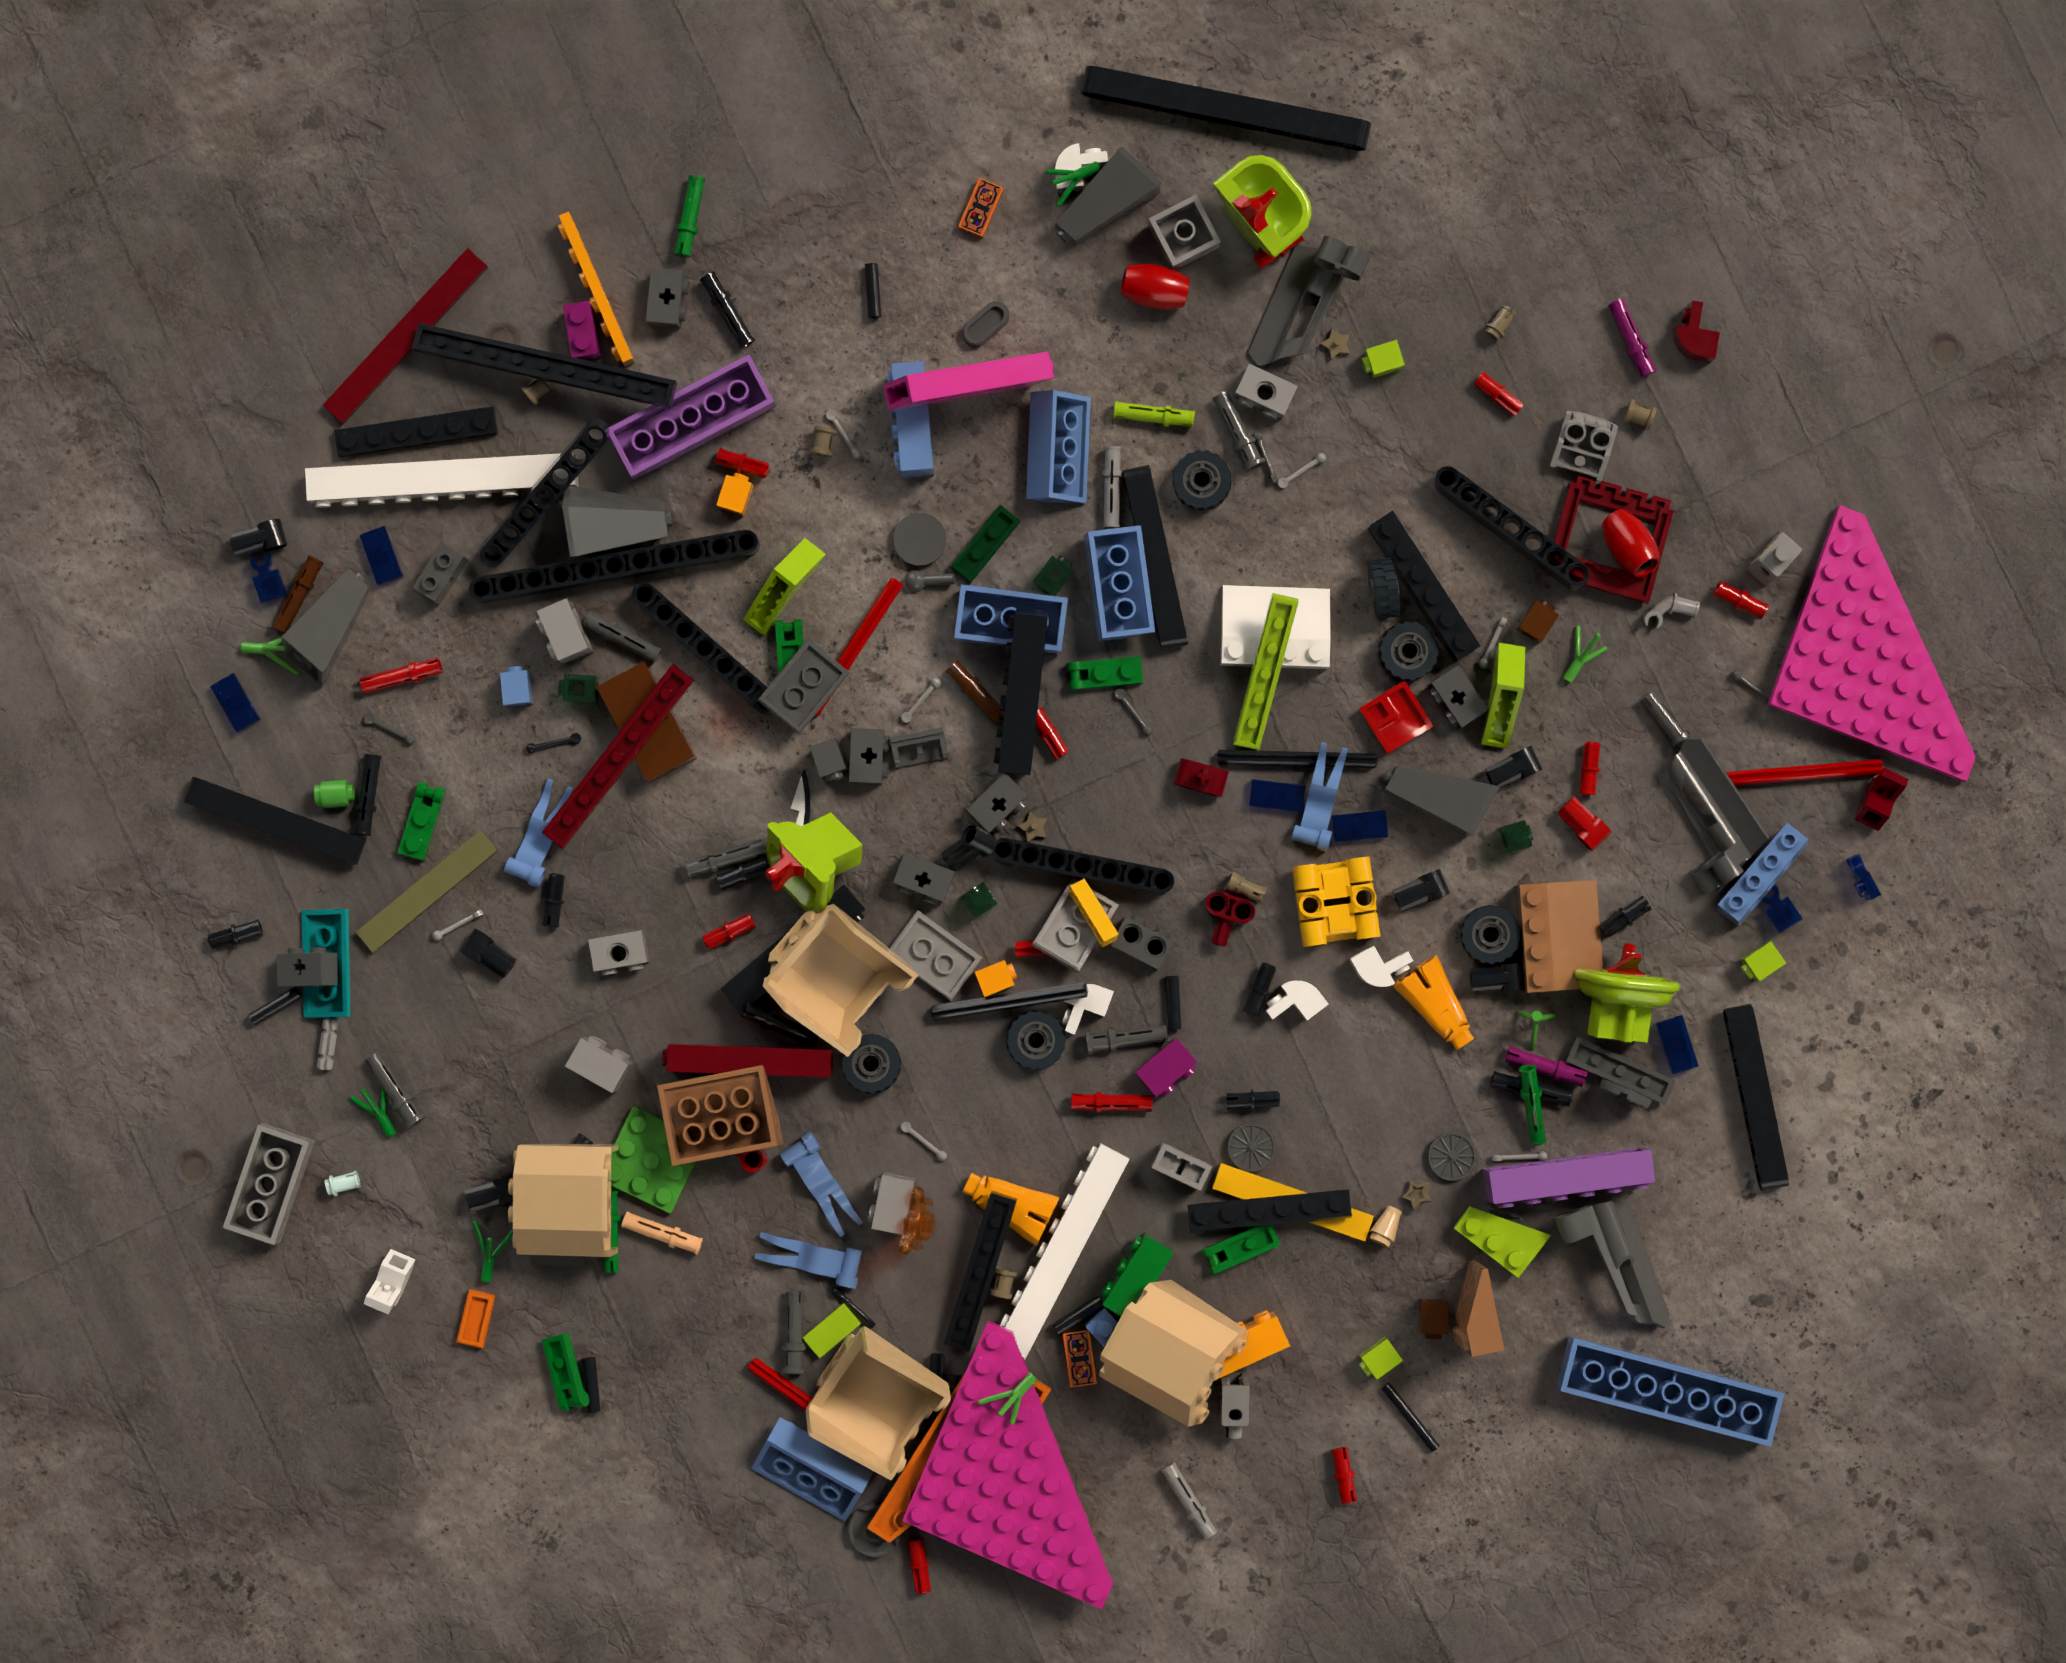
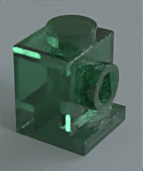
M1061 555L1057 559L1051 556L1033 580V584L1049 596H1057L1074 574V571L1070 569L1072 563ZM1054 569L1060 572V577L1057 579L1050 577V572Z
M564 674V680H559L558 695L562 696V701L597 704L598 689L596 686L599 685V677ZM582 685L584 687L583 693L576 694L574 691L575 687Z
M1525 820L1499 827L1506 853L1533 846L1531 842L1533 835L1530 826L1526 825Z
M984 882L961 896L975 919L998 905Z

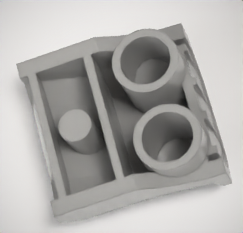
M1566 411L1550 466L1583 473L1602 481L1618 426L1596 416L1577 411Z

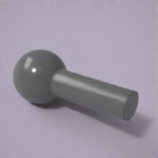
M913 570L906 575L905 585L909 590L917 592L922 590L924 586L955 584L956 579L954 573L924 575L918 570Z

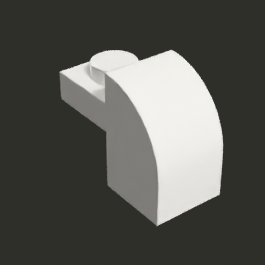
M1079 143L1071 145L1059 155L1055 169L1077 170L1095 161L1100 168H1103L1108 162L1107 151L1101 152L1100 148H1091L1085 150L1084 154H1080ZM1055 175V179L1063 177L1064 175ZM1083 179L1079 180L1072 192L1083 191ZM1072 180L1056 184L1057 194L1064 193Z
M1370 946L1349 958V961L1362 981L1372 986L1386 987L1395 984L1390 974L1394 972L1397 976L1410 969L1408 964L1413 959L1409 952L1406 951L1384 963L1375 946Z
M1294 980L1280 985L1286 995L1282 997L1280 994H1277L1267 1002L1269 1008L1265 1012L1271 1019H1274L1294 1004L1303 1018L1309 1020L1329 1004L1312 984Z
M1087 984L1088 996L1086 998L1064 1001L1074 1005L1072 1010H1066L1061 1024L1066 1025L1065 1031L1072 1034L1076 1033L1084 1009L1105 1017L1114 991L1095 984Z
M390 1249L380 1266L376 1281L365 1297L364 1304L389 1314L393 1306L397 1305L405 1289L415 1259Z

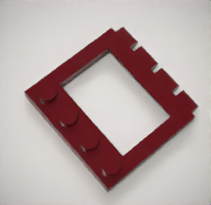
M1580 474L1577 475L1575 483H1569L1554 537L1556 544L1565 550L1567 549L1579 503L1610 512L1625 509L1639 520L1655 524L1652 536L1657 545L1661 561L1674 513L1673 510L1669 509L1671 500L1652 495L1650 504L1646 503L1648 493L1626 488L1624 496H1620L1622 486L1601 481L1599 488L1595 489L1596 479ZM1557 555L1549 556L1548 563L1552 566H1559L1562 560ZM1574 556L1585 564L1589 570V579L1585 587L1645 604L1650 602L1659 565L1648 575L1636 577L1628 571ZM1573 571L1569 574L1570 579L1574 582H1581L1584 579L1579 571Z

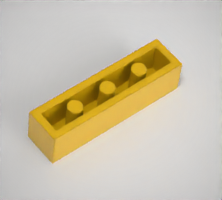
M1085 878L1071 885L1068 892L1100 945L1104 947L1116 941L1119 934Z

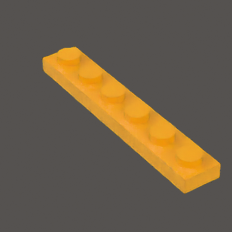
M568 211L559 215L562 223L557 226L563 239L569 238L572 248L568 249L574 264L579 263L583 270L579 274L584 288L590 287L594 297L589 298L595 313L601 312L604 321L600 325L606 338L611 336L615 345L611 347L616 361L622 360L625 367L635 363L573 218Z

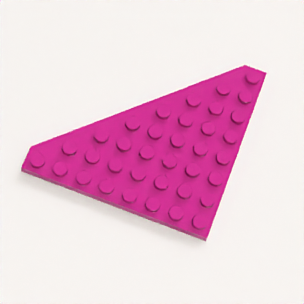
M1841 505L1838 506L1767 705L1961 782H1966L1976 756L1865 515Z
M988 1321L902 1521L1099 1609H1103L1113 1586V1580L1108 1572L1102 1552L1092 1532L1088 1517L1078 1497L1074 1482L1064 1462L1060 1447L1050 1427L1034 1384L1022 1396L1015 1424L1013 1425L1010 1424V1418L1014 1403L1002 1417L998 1416V1412L1011 1396L982 1405L978 1404L979 1399L1014 1389L1029 1373L1014 1332Z

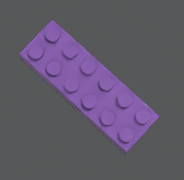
M747 355L676 392L670 409L651 405L609 427V436L631 478L635 481L776 407V404L751 356Z
M1644 1147L1483 1169L1487 1201L1498 1206V1208L1514 1206V1201L1520 1200L1521 1203L1525 1204L1541 1203V1198L1548 1197L1552 1201L1568 1199V1194L1572 1193L1579 1195V1197L1594 1196V1190L1617 1193L1622 1192L1621 1187L1628 1186L1632 1190L1649 1188L1648 1183L1656 1182L1651 1150Z

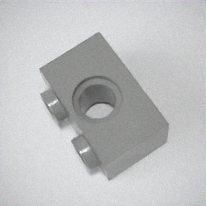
M1249 364L1234 397L1238 398L1237 402L1247 408L1252 409L1253 406L1262 409V414L1276 420L1277 417L1283 419L1298 386ZM1262 387H1266L1272 392V397L1268 400H1262L1259 398L1257 391Z
M644 930L588 940L593 971H601V976L616 974L617 968L627 966L628 971L644 969L643 963L649 962ZM617 946H622L626 950V957L620 962L613 958V950Z

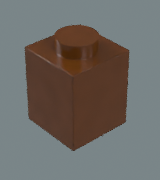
M1536 600L1532 603L1516 630L1536 643H1541L1559 616L1554 611L1556 607L1545 600L1541 602Z
M1419 1299V1332L1425 1334L1427 1339H1441V1334L1448 1335L1449 1301L1444 1299Z

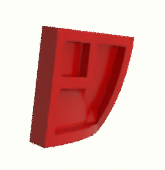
M1405 680L1359 708L1387 754L1434 728Z

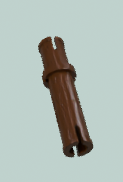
M308 555L299 575L294 577L295 583L272 627L284 633L289 630L310 589L313 590L315 586L313 583L324 562Z
M957 660L953 666L960 674H957L951 667L945 672L962 688L961 692L963 694L967 693L998 726V721H1002L999 716L1004 719L1005 711H999L1000 705L978 683L979 679L976 676L973 678Z

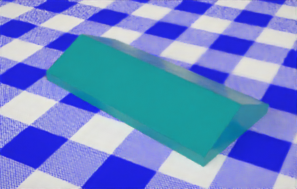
M349 909L302 910V948H304V953H310V948L326 947V953H337L338 985L303 986V1018L351 1017Z

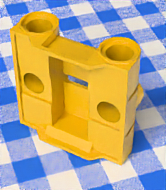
M1370 856L1346 859L1344 862L1292 867L1303 947L1355 938L1359 940L1381 937L1378 913H1376V893L1372 883ZM1361 890L1367 891L1370 895V901L1365 906L1360 905L1356 900V895ZM1308 897L1313 898L1317 903V908L1313 913H1308L1303 909V902ZM1349 897L1348 904L1324 907V900Z

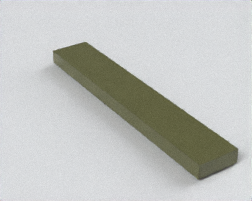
M480 829L357 930V935L371 952L375 953L499 850Z

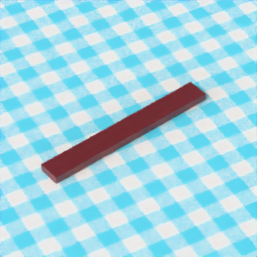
M467 248L325 401L323 406L344 424L413 350L412 345L419 323L435 326L487 270L488 266Z
M672 664L541 833L561 849H564L695 680L675 664Z

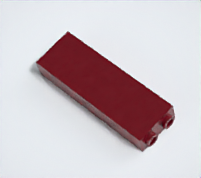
M671 1043L668 1044L667 1049H663L662 1066H667V1072L725 1073L764 1065L766 1075L833 1076L834 1049Z

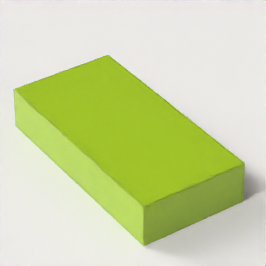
M843 1303L803 1336V1339L820 1359L856 1329L861 1322L850 1308Z

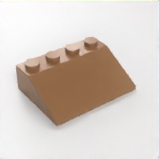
M1597 880L1516 885L1518 925L1521 930L1520 953L1524 976L1523 993L1580 989L1579 979L1575 977L1577 969L1598 971L1603 969Z
M764 1065L657 1085L672 1166L784 1144L779 1117Z
M1476 1260L1469 1261L1454 1317L1455 1326L1451 1327L1454 1343H1457L1471 1357L1504 1351L1488 1268Z

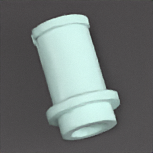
M357 1171L337 1177L330 1175L329 1179H325L328 1195L338 1196L339 1192L361 1188Z

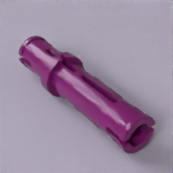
M1624 298L1608 304L1621 335L1626 342L1629 350L1627 353L1629 357L1633 358L1640 377H1646L1657 371L1647 351L1649 347L1647 343L1643 342Z
M1509 1046L1508 1055L1505 1057L1506 1063L1518 1066L1535 1065L1537 1068L1536 1072L1551 1076L1555 1081L1560 1079L1579 1085V1087H1583L1584 1077L1587 1076L1586 1070L1566 1065L1565 1061L1559 1060L1556 1062L1514 1048L1513 1046Z

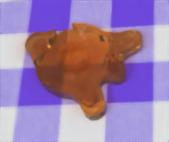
M915 1186L913 1188L909 1212L904 1219V1231L899 1245V1253L903 1255L909 1254L911 1250L919 1251L923 1249V1246L919 1245L920 1241H928L935 1231L936 1221L934 1213L928 1212V1205L932 1206L934 1204L931 1199L924 1196V1190L921 1187Z

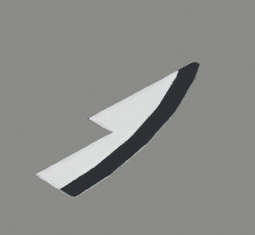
M805 769L802 772L791 809L799 811L796 824L799 826L809 823L810 791Z

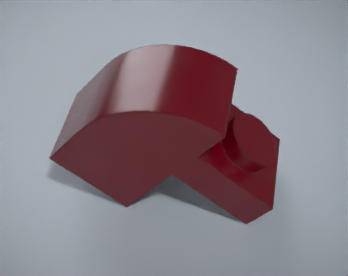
M1693 300L1688 307L1683 308L1681 323H1685V326L1677 325L1673 329V340L1677 349L1684 356L1693 360L1711 363L1716 359L1720 332L1699 329L1703 302Z
M1884 767L1880 774H1875L1860 801L1854 820L1879 831L1890 818L1894 803L1907 787L1909 779Z

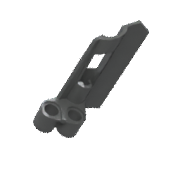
M1324 236L1319 248L1296 245L1249 349L1248 354L1255 364L1261 367L1276 363L1279 359L1305 354L1343 278L1360 281L1371 255L1360 248L1347 246L1342 241L1331 236ZM1305 306L1316 307L1304 336L1285 341L1299 309Z
M1685 738L1681 750L1671 765L1669 783L1711 855L1709 859L1689 872L1703 894L1706 895L1721 884H1725L1743 872L1742 867L1770 837L1703 738ZM1686 777L1711 812V815H1701L1683 788Z
M1605 1202L1593 1206L1584 1204L1566 1211L1565 1214L1554 1218L1562 1242H1565V1244L1592 1236L1623 1308L1632 1322L1640 1325L1654 1324L1660 1328L1666 1327L1670 1314L1629 1202Z

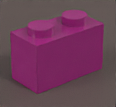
M590 301L563 305L571 356L587 361L602 359L594 310Z
M1175 1037L1138 1068L1135 1073L1156 1097L1161 1094L1164 1098L1176 1088L1173 1083L1177 1079L1182 1077L1185 1080L1196 1071L1194 1065L1198 1062L1178 1038Z

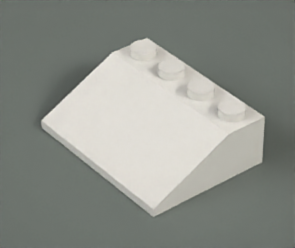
M1223 585L1220 666L1253 667L1271 595L1276 593L1299 599L1281 668L1328 669L1330 667V589Z

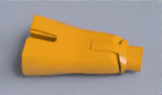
M1437 955L1428 958L1393 984L1395 990L1411 1004L1446 1042L1450 1041L1456 1050L1474 1039L1468 1030L1470 1025Z
M971 1173L963 1193L973 1197L972 1201L984 1211L991 1191L1017 1198L1009 1227L1025 1240L1037 1246L1059 1201V1197L1025 1188L998 1178L985 1175L981 1178Z

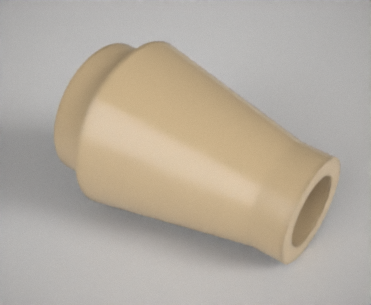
M1387 1205L1383 1214L1371 1228L1369 1239L1389 1248L1390 1244L1395 1241L1402 1212L1397 1208Z

